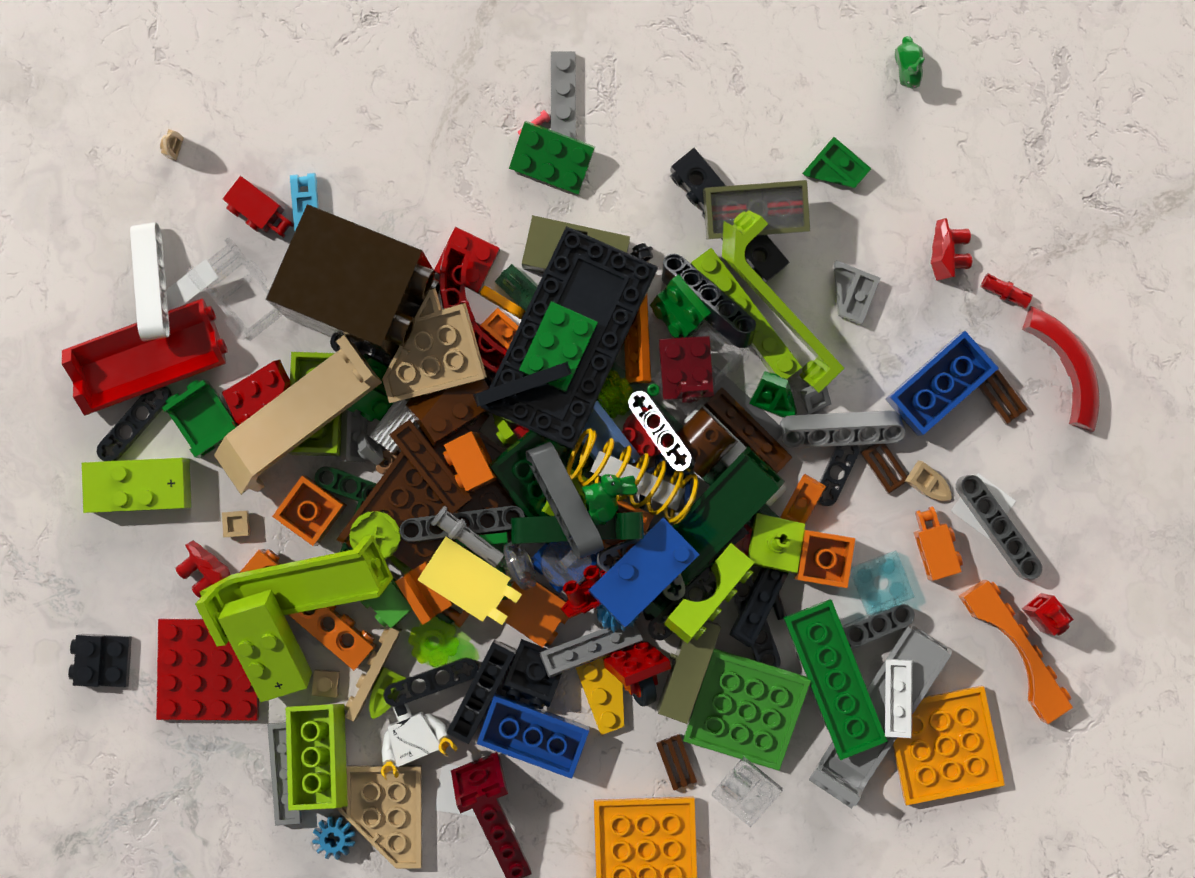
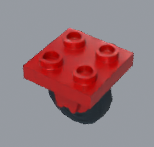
M648 641L637 643L632 648L616 651L611 656L603 658L604 667L624 684L625 690L629 691V694L633 695L636 702L642 707L656 701L657 693L655 686L658 685L657 674L671 669L670 660Z

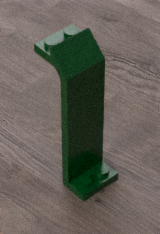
M749 447L738 456L691 506L686 517L681 522L672 526L700 554L681 572L685 586L785 482ZM671 582V588L667 589V592L675 594V589L679 586ZM661 592L643 611L656 618L671 600L666 598Z

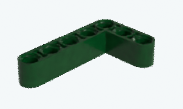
M328 466L319 468L315 473V482L319 487L358 501L354 514L368 497L370 490L377 484ZM326 471H331L334 476L332 483L329 485L324 484L322 480V475ZM350 479L355 480L357 483V489L354 493L347 492L345 488L347 481ZM344 543L340 552L353 549Z
M643 512L616 513L611 520L607 521L606 525H595L602 540L644 539ZM555 516L511 518L512 544L568 541Z

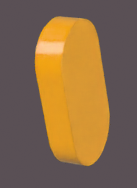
M485 285L480 291V295L517 318H523L526 311Z

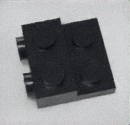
M76 635V639H72L70 644V653L75 655L74 664L70 665L68 677L70 680H73V686L128 687L132 636Z
M521 639L502 690L507 691L506 696L515 700H520V697L530 700L529 704L538 709L550 706L562 673L550 678L548 677L540 657V652L548 650L547 648H542L539 645Z

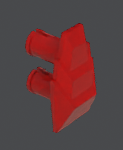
M947 218L937 220L935 227L931 266L936 281L955 277V269H970L973 261L969 253L955 254V244H969L971 240L970 230L950 229Z
M193 540L185 545L189 552V557L176 567V572L183 579H187L197 569L203 574L204 577L192 586L193 593L201 598L200 591L231 574L226 565Z
M591 565L584 569L583 575L586 581L579 585L574 580L564 584L563 591L569 600L563 605L561 610L569 619L581 613L585 614L601 605L588 590L607 572L604 570L600 571L597 566Z

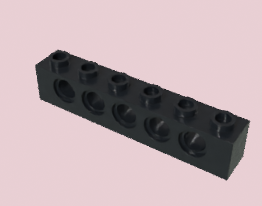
M695 148L691 149L671 166L670 172L672 174L670 177L678 187L682 185L688 192L686 194L688 200L694 206L698 204L703 211V189L726 186ZM697 174L702 178L703 182L700 185H693L689 177ZM705 211L702 213V216H703L704 219H705ZM768 235L755 236L746 246V262L765 283L790 263ZM756 250L764 252L765 261L757 262L753 258V252Z

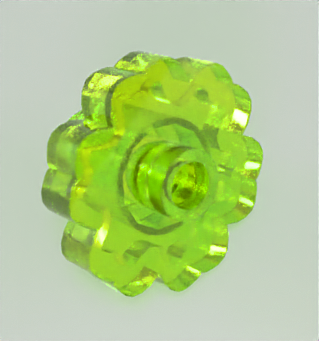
M611 370L597 401L610 418H615L618 414L625 415L630 410L628 400L633 393V389L627 379L620 378L617 371Z
M434 616L427 623L422 625L420 622V626L413 627L408 642L414 646L411 654L417 658L419 663L424 664L428 661L432 667L447 664L449 656L456 655L460 640L454 636L457 632L455 625H449ZM432 636H436L439 639L438 645L431 644L430 638Z

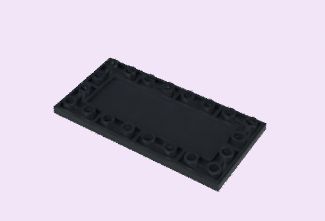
M566 226L490 388L527 376L519 372V369L552 301L598 322L568 390L565 393L548 384H542L482 405L480 408L574 451L655 277L658 266Z

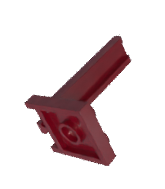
M710 336L659 339L663 400L682 399V403L697 402L701 397H714Z
M498 752L451 770L456 805L459 812L463 813L473 809L505 877L524 878L531 875L529 863L498 798L508 794Z

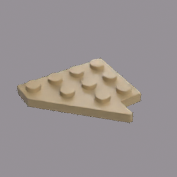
M436 288L429 290L415 316L414 327L404 347L399 346L382 378L389 403L487 377L466 303L441 309Z
M394 765L398 770L399 776L395 778L393 771H389L387 773V781L381 774L383 766H346L348 806L336 809L396 869L422 868V765H402L399 767Z

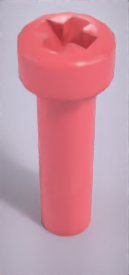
M543 110L540 112L541 115L531 123L540 126L545 121L548 123L551 118Z

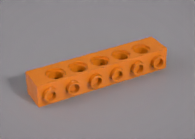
M260 549L239 573L280 565L281 563L278 562L280 558L270 549H267V551ZM336 605L316 609L314 614H308L306 611L288 614L353 671L358 669L377 646L373 643L374 637L365 630L360 632L354 626L356 622L347 614L342 616L335 610ZM326 617H331L335 622V627L331 631L325 629L323 625ZM345 633L353 636V646L348 647L343 644L342 637Z

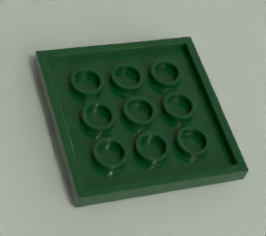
M532 431L527 432L488 465L517 507L521 508L524 512L525 517L549 516L542 512L547 499L530 468L533 465L527 461L526 451L551 442L564 467H567L572 450ZM580 445L572 465V470L574 471L579 464L583 449L582 445ZM590 455L582 468V475L588 479L594 474L590 472L594 464V460Z

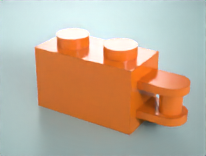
M932 506L927 511L921 512L919 510L915 512L920 530L913 533L927 578L934 581L961 573L960 566L963 565V561L959 551L955 552L953 542L956 539L953 529L951 527L948 528L947 524H939L936 511ZM931 520L933 526L926 528L925 522Z

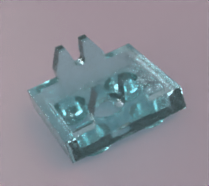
M897 550L851 567L850 573L867 615L888 610L915 597ZM879 575H883L888 579V586L883 590H878L874 586V579Z

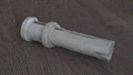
M444 505L431 522V525H437L449 534L448 537L450 539L459 540L490 565L496 567L504 554L466 526L465 520H459L447 511L448 507Z

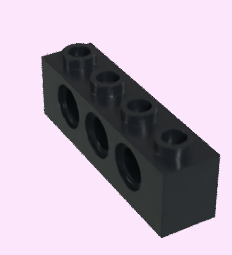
M494 639L446 732L447 734L467 744L470 743L516 650Z

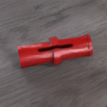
M990 273L986 274L980 286L1000 296L1001 300H1008L1024 309L1028 307L1033 297L1032 294L1013 286L1014 283L1000 280Z

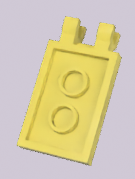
M448 537L444 538L418 578V581L482 622L486 616H489L503 625L508 616L496 609L500 601L505 596L517 603L522 595L507 585L511 579L510 577Z

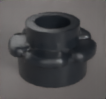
M646 243L638 244L632 248L633 252L630 253L637 258L648 261L653 258V247H648Z

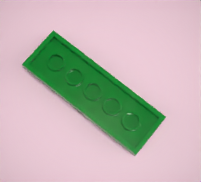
M826 600L784 617L808 680H811L810 687L838 758L843 760L888 742L832 600Z

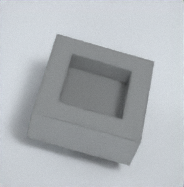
M810 386L800 390L805 409L809 414L831 405L827 386L820 393Z
M362 432L357 437L358 453L364 460H370L375 465H378L384 460L381 445L365 432Z

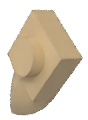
M168 129L167 135H164L161 139V153L165 157L177 161L184 137L180 133Z
M918 460L905 482L922 495L940 501L951 500V491L945 479L926 463Z

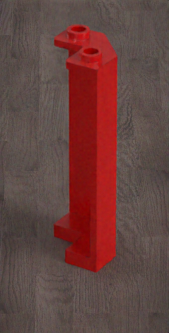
M202 298L169 310L170 335L166 338L142 341L139 336L137 323L62 350V366L73 382V398L84 416L226 364L225 353H228V349L224 340L220 339L214 322L216 315L211 306L207 307Z

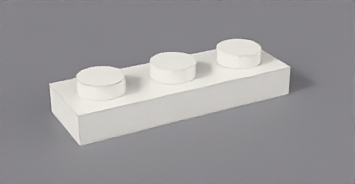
M886 659L885 737H912L913 660Z

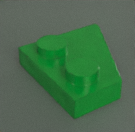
M833 137L802 174L806 177L855 188L871 168L838 139Z
M764 371L749 404L784 418L796 415L797 409L789 381L777 374Z

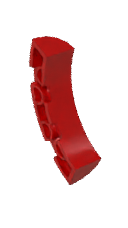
M448 241L440 268V295L443 309L466 303L483 366L497 373L507 350L495 343L479 328L466 298V270L471 252Z
M1030 306L1022 330L1041 339L1056 351L1072 382V411L1069 424L1094 432L1099 413V387L1095 369L1087 351L1067 326L1050 314Z

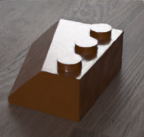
M484 379L412 397L405 406L432 447L488 413L481 409V406L477 407L473 394L487 390L489 386Z

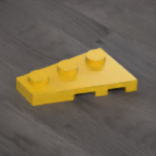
M603 658L576 667L600 734L604 735L624 727L623 684L604 667Z

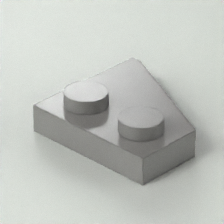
M836 260L834 263L838 316L862 325L881 278Z

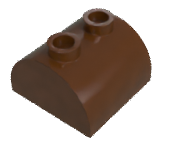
M703 407L678 431V434L695 457V466L692 470L702 478L738 443ZM674 436L667 443L669 447L674 444ZM676 451L675 453L678 455V457L683 462H685V459L687 457L680 455L679 452Z

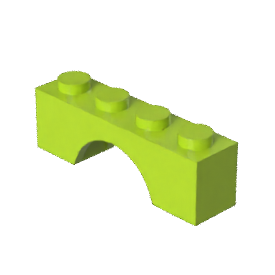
M730 543L711 567L716 579L715 594L711 598L700 602L683 599L667 618L664 625L687 644L692 638L697 641L706 630L703 626L708 619L713 622L722 611L719 605L724 600L729 602L738 592L734 587L739 581L744 584L753 572L750 568L755 562Z

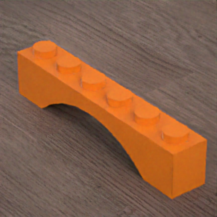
M981 580L960 594L959 598L972 617L984 620L995 626L1015 645L1023 659L1027 672V700L1040 720L1049 724L1073 708L1069 702L1071 696L1064 687L1060 688L1056 683L1057 675L1049 665L1045 666L1041 660L1043 658L1042 652L1035 644L1032 646L1027 639L1029 633L1021 623L1018 625L1013 618L1015 612L1007 602L1004 604L999 597L1002 593L994 582L990 583L988 580Z

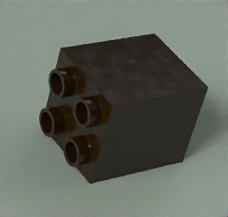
M307 204L265 300L289 320L336 339L345 335L358 348L392 361L399 346L404 347L414 327L415 316L429 290L436 288L437 295L439 294L440 281L434 279L435 270H433L423 250Z

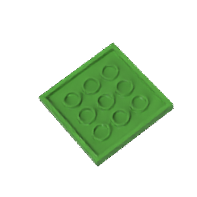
M714 648L683 741L779 771L811 680L800 674Z

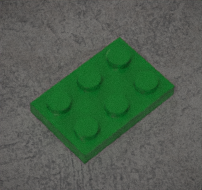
M525 121L509 169L579 194L595 146Z
M551 301L519 372L530 375L568 362L572 374L545 383L566 393L598 322Z

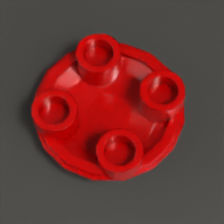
M642 407L645 412L649 411V409ZM634 413L628 416L623 425L622 433L639 453L640 457L645 453H648L649 457L659 455L661 451ZM657 415L650 419V428L654 429L660 425V417ZM667 435L663 439V446L667 448V443L671 440V435Z

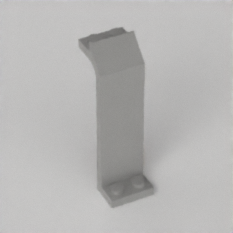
M910 624L904 629L902 636L887 659L913 660V714L951 657L952 650ZM886 660L867 688L884 734ZM886 737L888 742L843 760L838 758L834 745L831 743L809 778V781L852 809L861 799L865 786L897 737Z

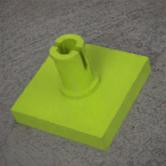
M759 513L755 514L748 550V557L755 562L753 565L796 574L798 572L805 524Z

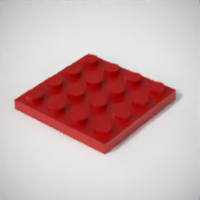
M158 619L156 720L257 721L259 719V698L230 642L228 641L226 645L217 647L203 619Z

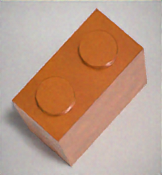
M522 571L511 586L522 594L517 603L510 599L502 600L496 609L508 616L505 620L507 624L543 648L546 643L551 645L557 637L558 632L555 629L561 622L565 625L569 619L561 610L567 601Z

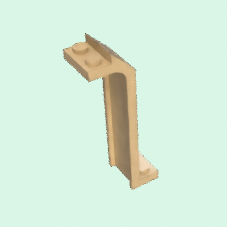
M345 335L336 341L341 349L241 423L222 440L214 456L241 495L248 489L255 492L263 489L265 485L259 476L265 470L382 383L357 349V346Z

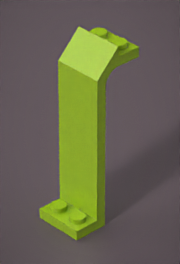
M750 210L740 213L733 222L735 224L733 226L723 221L722 257L816 357L814 361L811 360L804 365L799 376L805 383L820 393L845 368L750 267L745 259L746 246L768 223L762 216Z
M368 535L364 536L353 550L232 574L200 591L202 597L195 605L218 647L226 645L229 641L218 620L226 603L271 589L283 614L288 615L378 598L392 581L393 576L374 536Z

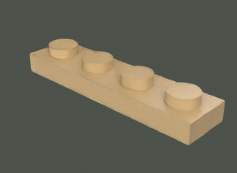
M397 626L389 630L384 629L379 639V642L382 643L379 651H373L367 664L371 667L367 674L362 673L356 684L359 690L355 697L350 696L344 708L348 711L345 718L353 722L358 719L372 691V687L403 629Z

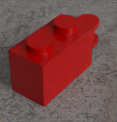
M241 175L223 197V200L228 204L226 209L236 217L240 214L248 219L246 224L256 232L262 229L267 233L271 228L281 237L285 238L286 235L284 233L290 226H294L291 221L282 215L284 209ZM280 218L282 221L278 224V226H273L276 220Z
M1040 593L1022 608L1040 632L1053 636L1056 634L1059 636L1066 632L1070 627L1069 623L1074 620L1054 595Z

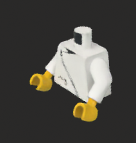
M407 703L395 706L393 710L398 721L390 724L388 730L384 733L382 745L384 766L381 769V774L386 781L389 771H393L394 777L398 778L399 773L394 766L395 764L399 767L437 750H440L442 754L448 757L446 753L448 746H451L455 752L458 748L451 741L450 735L446 733L445 724L431 714H425L423 711L412 715Z

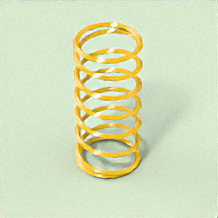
M591 428L581 434L574 451L572 450L566 469L571 480L578 476L579 483L582 486L588 485L594 480L595 483H599V474L607 464L615 443L613 438L606 442L602 450L606 454L592 477L584 481L582 479V468L597 437L596 431H593ZM588 435L580 455L578 467L571 475L576 453L584 438ZM630 445L624 448L619 460L623 461L616 474L618 478L622 476L632 453ZM648 453L643 454L636 465V468H641L635 480L636 486H638L649 463ZM663 460L657 465L653 473L654 476H658V479L643 501L636 503L634 495L625 494L622 496L617 495V501L629 496L631 505L634 508L647 504L648 512L651 515H657L664 511L665 519L669 523L677 524L686 517L697 494L698 477L693 473L683 480L684 473L675 471L669 482L674 485L678 477L672 493L662 507L654 511L651 508V498L659 488L666 472L667 464ZM693 478V490L686 506L676 517H674L675 510L671 508L669 517V504L676 496L679 488L683 489L687 482Z

